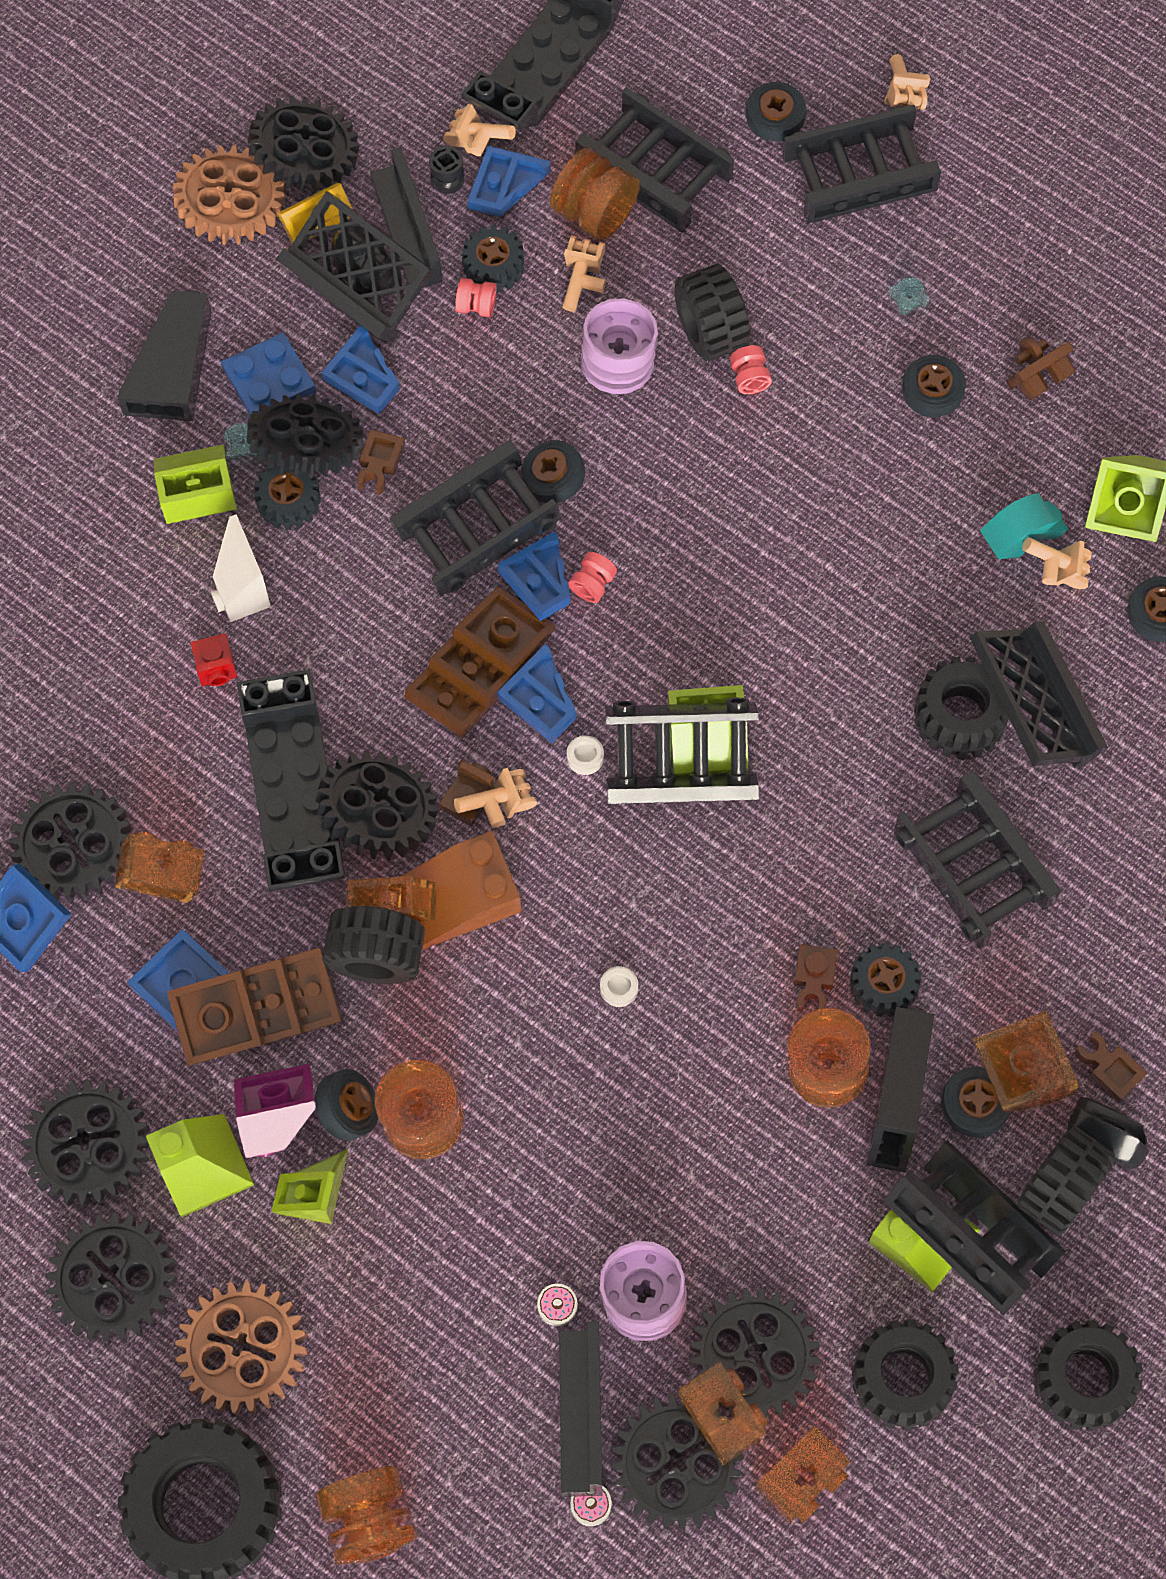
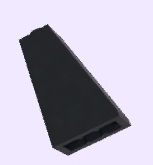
M196 290L171 292L119 390L118 401L123 416L193 421L211 318V308L207 293H200Z
M895 1008L866 1164L868 1166L906 1172L918 1127L934 1014L923 1012L917 1008Z

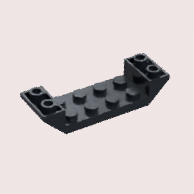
M550 0L494 72L488 75L480 70L461 94L462 99L514 126L518 130L538 126L610 34L624 0Z
M310 669L236 682L241 715L247 735L265 852L263 859L269 892L344 879L340 839H332L330 837L334 827L323 828L324 816L317 815L316 813L319 803L315 802L319 791L318 787L321 778L325 777L328 766Z

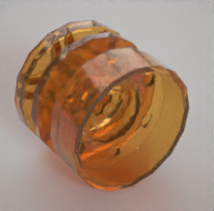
M583 148L568 161L559 174L551 192L550 208L557 214L563 215L569 222L578 221L579 227L599 241H604L621 227L630 214L640 190V181L620 166L611 168V162L604 156L600 157L592 148Z
M820 1008L805 1014L794 1025L788 1038V1077L794 1090L805 1101L819 1107H839L851 1102L863 1091L869 1077L870 1038L864 1025L852 1014L837 1008ZM826 1060L834 1061L831 1069L823 1068Z
M409 1060L394 1066L382 1077L375 1092L374 1107L389 1143L399 1153L413 1159H431L446 1153L457 1143L464 1127V1111L452 1077L441 1066L427 1060ZM423 1111H428L429 1115H423L421 1121L416 1120L415 1116H421Z
M397 1466L376 1468L344 1478L322 1488L315 1494L322 1521L324 1523L342 1521L344 1525L328 1536L330 1545L349 1542V1544L332 1553L336 1565L367 1563L386 1557L419 1537L415 1524L396 1527L412 1517L410 1508L393 1510L390 1508L391 1504L406 1494Z

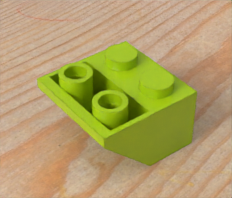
M224 444L154 459L156 486L167 524L237 510Z
M743 685L669 690L667 705L727 703V700L730 698H744ZM731 721L708 722V766L712 774L727 773L731 770ZM693 722L670 723L673 773L675 776L690 775L694 771ZM746 723V770L748 771L747 723Z

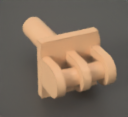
M899 54L893 55L890 58V64L894 76L884 100L885 104L891 107L915 105L918 110H925L927 105L925 88L929 86L930 76L928 74L907 72L903 57Z
M467 104L465 109H457L455 113L456 120L451 121L449 125L450 132L445 133L443 140L450 146L464 147L467 153L481 156L490 138L512 140L515 137L516 130L512 125L482 123L473 105Z
M571 235L564 256L566 266L573 267V271L562 306L563 309L571 312L576 311L582 288L600 293L604 292L606 279L589 276L586 273L589 271L600 274L605 243L600 242L599 245L591 244L590 239H585L584 242L578 241L577 236Z
M1030 537L1025 539L1022 550L1045 560L1042 577L1044 584L1058 586L1064 583L1076 589L1088 587L1089 580L1085 576L1090 573V565L1087 564V561L1091 559L1092 552L1084 548L1085 542L1078 541L1059 551Z
M506 768L500 773L494 785L495 789L455 798L454 806L457 813L484 807L491 827L497 828L506 823L498 803H501L506 817L511 818L514 813L533 808L537 805L535 797H531L529 794L531 786L529 783L524 782L523 778L526 776L524 770L509 771Z

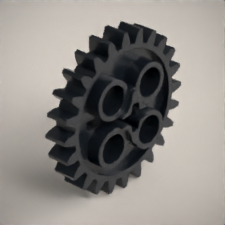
M290 96L289 104H285L281 99H277L275 107L267 103L265 104L264 112L257 111L256 119L251 121L247 143L250 144L249 154L255 155L254 164H263V174L273 172L274 182L283 178L286 180L287 188H290L293 183H298L300 191H304L306 184H310L314 191H318L320 183L328 188L332 185V180L341 184L344 175L348 177L351 175L352 167L356 166L360 144L357 143L358 133L352 132V122L343 123L345 114H332L334 106L331 105L323 109L321 108V100H317L314 105H310L307 97L302 99V103H297L294 97Z
M297 394L296 400H291L288 396L283 395L282 402L271 398L269 406L260 404L259 411H252L251 419H248L246 442L250 444V452L257 453L258 461L268 460L267 468L280 466L281 474L288 470H294L295 477H298L301 472H307L310 478L314 477V472H320L324 477H328L329 469L336 473H341V466L350 468L352 460L359 459V452H362L363 427H359L360 420L358 418H352L351 410L341 412L342 404L330 406L328 398L322 402H317L315 395H312L309 400H304L300 394Z
M364 751L361 760H359L354 753H350L347 762L341 758L337 759L335 768L329 766L325 777L321 778L318 787L319 791L315 802L319 803L316 813L317 815L324 816L323 828L334 827L330 836L332 839L341 836L344 838L342 846L344 849L354 844L357 846L356 855H361L364 849L370 850V856L374 860L378 852H383L386 859L391 860L394 851L403 858L406 856L408 848L416 852L421 842H427L437 821L435 818L439 808L434 806L437 795L429 794L432 786L431 782L420 783L423 775L422 771L412 774L409 772L412 763L408 762L401 767L398 765V756L396 755L390 761H386L381 751H379L376 759H372L369 752Z
M74 782L70 783L68 792H63L58 784L55 785V795L49 796L44 790L40 791L42 802L38 804L34 800L29 799L28 803L32 809L30 813L18 812L23 824H12L11 826L13 832L19 836L9 839L10 846L16 850L10 854L12 861L21 864L47 890L50 889V893L57 900L62 893H65L68 902L72 903L75 893L80 892L86 901L89 897L88 890L92 888L98 894H103L101 883L106 881L114 886L116 883L111 874L113 872L124 874L125 869L120 860H131L132 858L130 852L125 847L134 845L132 837L127 835L133 829L129 821H124L127 818L124 808L117 809L118 802L115 797L106 800L107 796L102 788L93 795L92 788L88 783H86L81 792H78ZM76 814H88L86 819L80 823L71 822ZM56 816H61L88 862V868L84 869L81 867L54 820ZM44 832H54V835L48 841H38V838ZM98 842L105 843V847L100 852L89 853L92 845ZM61 862H72L70 868L66 871H55L57 865Z
M86 1079L83 1090H78L72 1081L69 1083V1093L65 1095L60 1089L55 1088L56 1100L54 1102L44 1097L41 1099L42 1104L46 1108L43 1113L36 1110L30 1112L37 1121L36 1125H24L26 1132L32 1136V1138L21 1141L24 1149L32 1151L22 1157L26 1165H34L27 1172L31 1179L40 1178L36 1186L42 1192L51 1187L49 1196L52 1200L56 1201L64 1193V1203L69 1207L74 1203L76 1197L79 1198L83 1208L88 1207L90 1197H94L97 1203L103 1206L104 1194L108 1192L114 1199H119L117 1187L122 1185L130 1190L132 1186L127 1179L129 1175L142 1176L141 1171L136 1166L137 1162L149 1161L148 1156L140 1151L142 1148L150 1147L147 1138L140 1136L150 1130L147 1122H138L145 1115L141 1108L132 1109L136 1102L131 1095L121 1100L123 1091L120 1087L117 1086L109 1094V1086L105 1081L99 1084L97 1090H94L93 1084L89 1079ZM102 1112L110 1113V1119L106 1125L102 1127H94L92 1125L96 1115ZM63 1123L72 1124V1129L67 1136L63 1138L54 1137L55 1130L59 1125ZM116 1132H120V1136L118 1138H110ZM90 1137L92 1140L89 1142V1148L83 1150L81 1146L84 1145V1138ZM55 1149H64L57 1155L52 1154ZM109 1149L119 1150L118 1158L113 1163H101V1157L105 1151ZM68 1161H80V1167L76 1173L72 1175L63 1174V1167Z
M113 1212L110 1223H106L103 1217L97 1214L96 1226L90 1227L83 1219L81 1220L82 1233L78 1235L70 1229L67 1231L71 1239L69 1245L57 1242L56 1246L63 1254L61 1257H49V1262L57 1268V1271L46 1273L45 1277L48 1281L56 1283V1285L46 1290V1294L50 1298H59L53 1303L51 1309L55 1313L65 1311L59 1320L64 1326L75 1321L72 1332L76 1336L81 1335L87 1329V1339L92 1343L97 1339L99 1333H102L103 1341L107 1345L111 1344L114 1334H118L121 1341L126 1343L129 1330L133 1329L141 1337L143 1336L142 1323L146 1322L153 1327L157 1325L152 1316L155 1311L167 1314L168 1311L161 1301L162 1299H174L175 1297L173 1292L166 1288V1285L178 1282V1278L175 1275L167 1273L168 1270L177 1266L174 1258H164L172 1249L168 1243L158 1245L163 1237L159 1230L148 1235L151 1227L148 1221L144 1220L136 1228V1218L132 1214H129L124 1224L121 1223L117 1212ZM117 1241L123 1243V1249L119 1256L111 1259L105 1257V1250L109 1244ZM90 1252L95 1253L136 1298L134 1304H130L88 1259ZM84 1269L92 1270L93 1276L88 1284L80 1287L75 1286L74 1280L78 1272ZM138 1270H148L149 1279L146 1284L140 1287L131 1286V1278ZM108 1298H118L119 1305L117 1310L111 1315H102L100 1311L102 1303Z
M747 1287L743 1289L742 1299L737 1300L731 1291L727 1292L728 1305L724 1306L715 1299L712 1306L716 1314L712 1315L704 1311L701 1314V1318L707 1326H694L693 1333L702 1339L701 1341L690 1342L689 1345L690 1350L700 1353L699 1356L693 1357L689 1361L691 1367L701 1368V1371L694 1376L693 1380L695 1383L706 1381L707 1386L702 1391V1396L707 1397L715 1393L717 1398L714 1408L718 1409L726 1402L730 1405L729 1417L731 1418L738 1409L744 1410L745 1422H749L753 1411H758L762 1422H766L769 1409H772L780 1418L783 1416V1403H786L792 1409L797 1408L798 1404L794 1396L795 1393L802 1397L808 1396L809 1391L803 1384V1381L815 1383L817 1376L808 1370V1368L818 1367L821 1363L820 1359L810 1355V1353L820 1348V1342L808 1341V1338L815 1333L816 1328L815 1326H802L807 1313L801 1312L794 1315L792 1313L795 1304L794 1300L789 1301L785 1306L780 1305V1292L778 1291L771 1300L766 1299L765 1290L762 1287L758 1292L757 1298H751ZM759 1319H769L776 1327L775 1334L769 1337L760 1336L754 1329L755 1322ZM739 1321L745 1322L754 1349L756 1351H764L760 1362L771 1382L770 1388L764 1386L755 1359H746L745 1357L748 1353L749 1345L738 1326ZM724 1334L733 1335L738 1340L739 1347L734 1352H724L718 1347L717 1339ZM777 1356L786 1357L792 1363V1371L785 1375L777 1374L772 1370L770 1361ZM742 1371L748 1372L754 1377L756 1384L750 1390H740L733 1383L734 1375Z
M670 1394L668 1406L663 1407L656 1397L653 1399V1411L649 1412L644 1406H638L641 1417L639 1421L627 1416L626 1423L631 1429L630 1433L619 1430L617 1432V1437L625 1444L624 1446L612 1447V1454L622 1458V1461L611 1464V1471L623 1473V1476L614 1482L615 1488L627 1487L628 1491L621 1498L622 1503L635 1500L637 1504L634 1507L633 1515L636 1517L646 1510L649 1513L647 1525L651 1526L659 1517L663 1519V1531L669 1529L671 1521H677L680 1531L684 1532L687 1520L692 1519L694 1525L700 1529L702 1527L701 1515L706 1514L712 1521L717 1520L714 1507L718 1505L727 1510L730 1504L724 1497V1494L737 1495L739 1491L730 1480L743 1478V1472L733 1468V1465L742 1462L744 1455L732 1453V1449L737 1447L741 1440L740 1438L727 1437V1434L733 1427L731 1422L721 1426L717 1423L721 1416V1410L715 1411L710 1416L706 1414L707 1401L704 1400L696 1409L692 1407L691 1395H687L683 1405H677L674 1394ZM678 1424L688 1425L694 1432V1438L686 1444L677 1443L671 1436V1430ZM705 1440L708 1442V1446L686 1459L684 1464L685 1471L680 1472L676 1467L667 1472L653 1485L646 1483L648 1478L669 1466L671 1454L681 1458L701 1441ZM645 1447H651L659 1452L661 1459L654 1467H644L638 1462V1452ZM702 1458H708L716 1464L717 1474L709 1479L701 1478L695 1472V1463ZM667 1482H676L683 1488L684 1495L680 1501L670 1503L662 1497L660 1493L661 1487Z

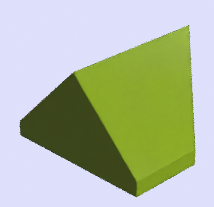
M348 1149L294 1173L280 1174L271 1212L332 1224Z

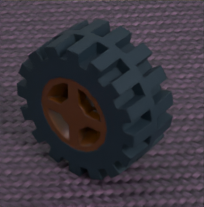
M491 225L490 230H486L485 226L479 228L478 234L475 231L469 234L470 240H465L464 249H462V263L466 278L472 279L477 284H483L485 281L496 283L497 293L502 292V287L504 286L507 290L512 288L513 281L519 282L521 274L524 272V249L521 239L518 240L515 232L512 231L508 234V228L502 226L501 230H497V225ZM499 259V262L492 263V261Z
M280 466L267 468V473L261 471L258 475L259 481H255L254 495L258 511L263 516L264 521L268 524L272 522L275 528L279 529L281 525H284L285 530H291V525L296 524L298 529L303 527L302 522L304 520L308 523L313 520L312 513L317 515L319 511L318 504L321 503L319 486L315 475L313 478H310L307 472H301L298 477H295L294 470H288L281 474ZM293 494V497L287 500V498Z
M882 943L881 947H877L876 944L870 946L868 951H863L859 955L851 971L850 990L851 994L855 995V1002L858 1005L862 1004L864 1006L863 1010L867 1013H870V1011L876 1012L875 1016L882 1017L883 1014H888V1017L894 1016L896 1007L908 1008L914 1002L920 987L921 972L918 971L919 964L917 960L913 961L911 959L912 954L908 950L905 953L902 952L901 946L896 944L894 948L889 947V943ZM878 983L886 984L888 988H886V986H882L881 984L878 985Z

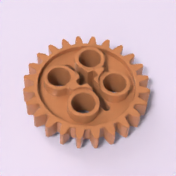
M218 145L217 153L215 154L206 148L204 158L193 154V164L184 162L183 172L176 173V183H173L174 208H177L178 218H185V227L187 229L195 226L197 237L207 232L209 242H212L216 236H220L222 244L226 245L228 238L233 237L238 245L241 243V236L244 235L250 241H254L255 231L266 235V225L276 226V217H279L277 213L282 211V206H285L284 182L280 180L274 182L273 172L263 174V164H254L255 156L253 158L250 157L249 148H246L242 154L237 153L236 145H232L230 152H225L223 147Z
M245 1281L242 1292H237L234 1284L229 1282L228 1294L222 1295L214 1287L212 1288L213 1301L209 1302L200 1296L198 1299L203 1309L200 1312L192 1309L187 1310V1313L193 1320L192 1325H179V1328L188 1336L187 1339L175 1341L178 1348L186 1350V1353L176 1357V1362L179 1365L189 1366L180 1376L184 1381L195 1378L189 1387L190 1392L194 1395L204 1390L201 1397V1402L204 1405H208L216 1398V1410L220 1413L228 1403L231 1404L232 1413L238 1416L242 1404H246L251 1414H255L256 1402L262 1401L270 1409V1396L275 1394L279 1398L285 1399L286 1397L281 1387L284 1383L295 1387L297 1383L290 1375L291 1372H303L305 1369L300 1362L296 1361V1357L308 1355V1350L303 1346L297 1345V1343L308 1337L305 1331L294 1330L303 1320L300 1315L288 1317L294 1309L291 1301L279 1306L282 1299L281 1293L277 1290L268 1298V1288L263 1283L256 1293L253 1292L249 1281ZM231 1313L240 1315V1323L237 1328L232 1331L221 1330L220 1324L223 1317ZM266 1326L278 1328V1335L272 1343L262 1344L258 1342V1334L261 1329ZM214 1334L237 1345H242L244 1339H246L251 1349L273 1354L276 1358L274 1361H268L248 1351H242L238 1356L230 1345L209 1341L208 1337ZM217 1351L225 1353V1363L221 1368L217 1370L206 1368V1360L210 1354ZM253 1364L263 1366L264 1372L260 1380L254 1383L244 1381L243 1376L246 1368Z

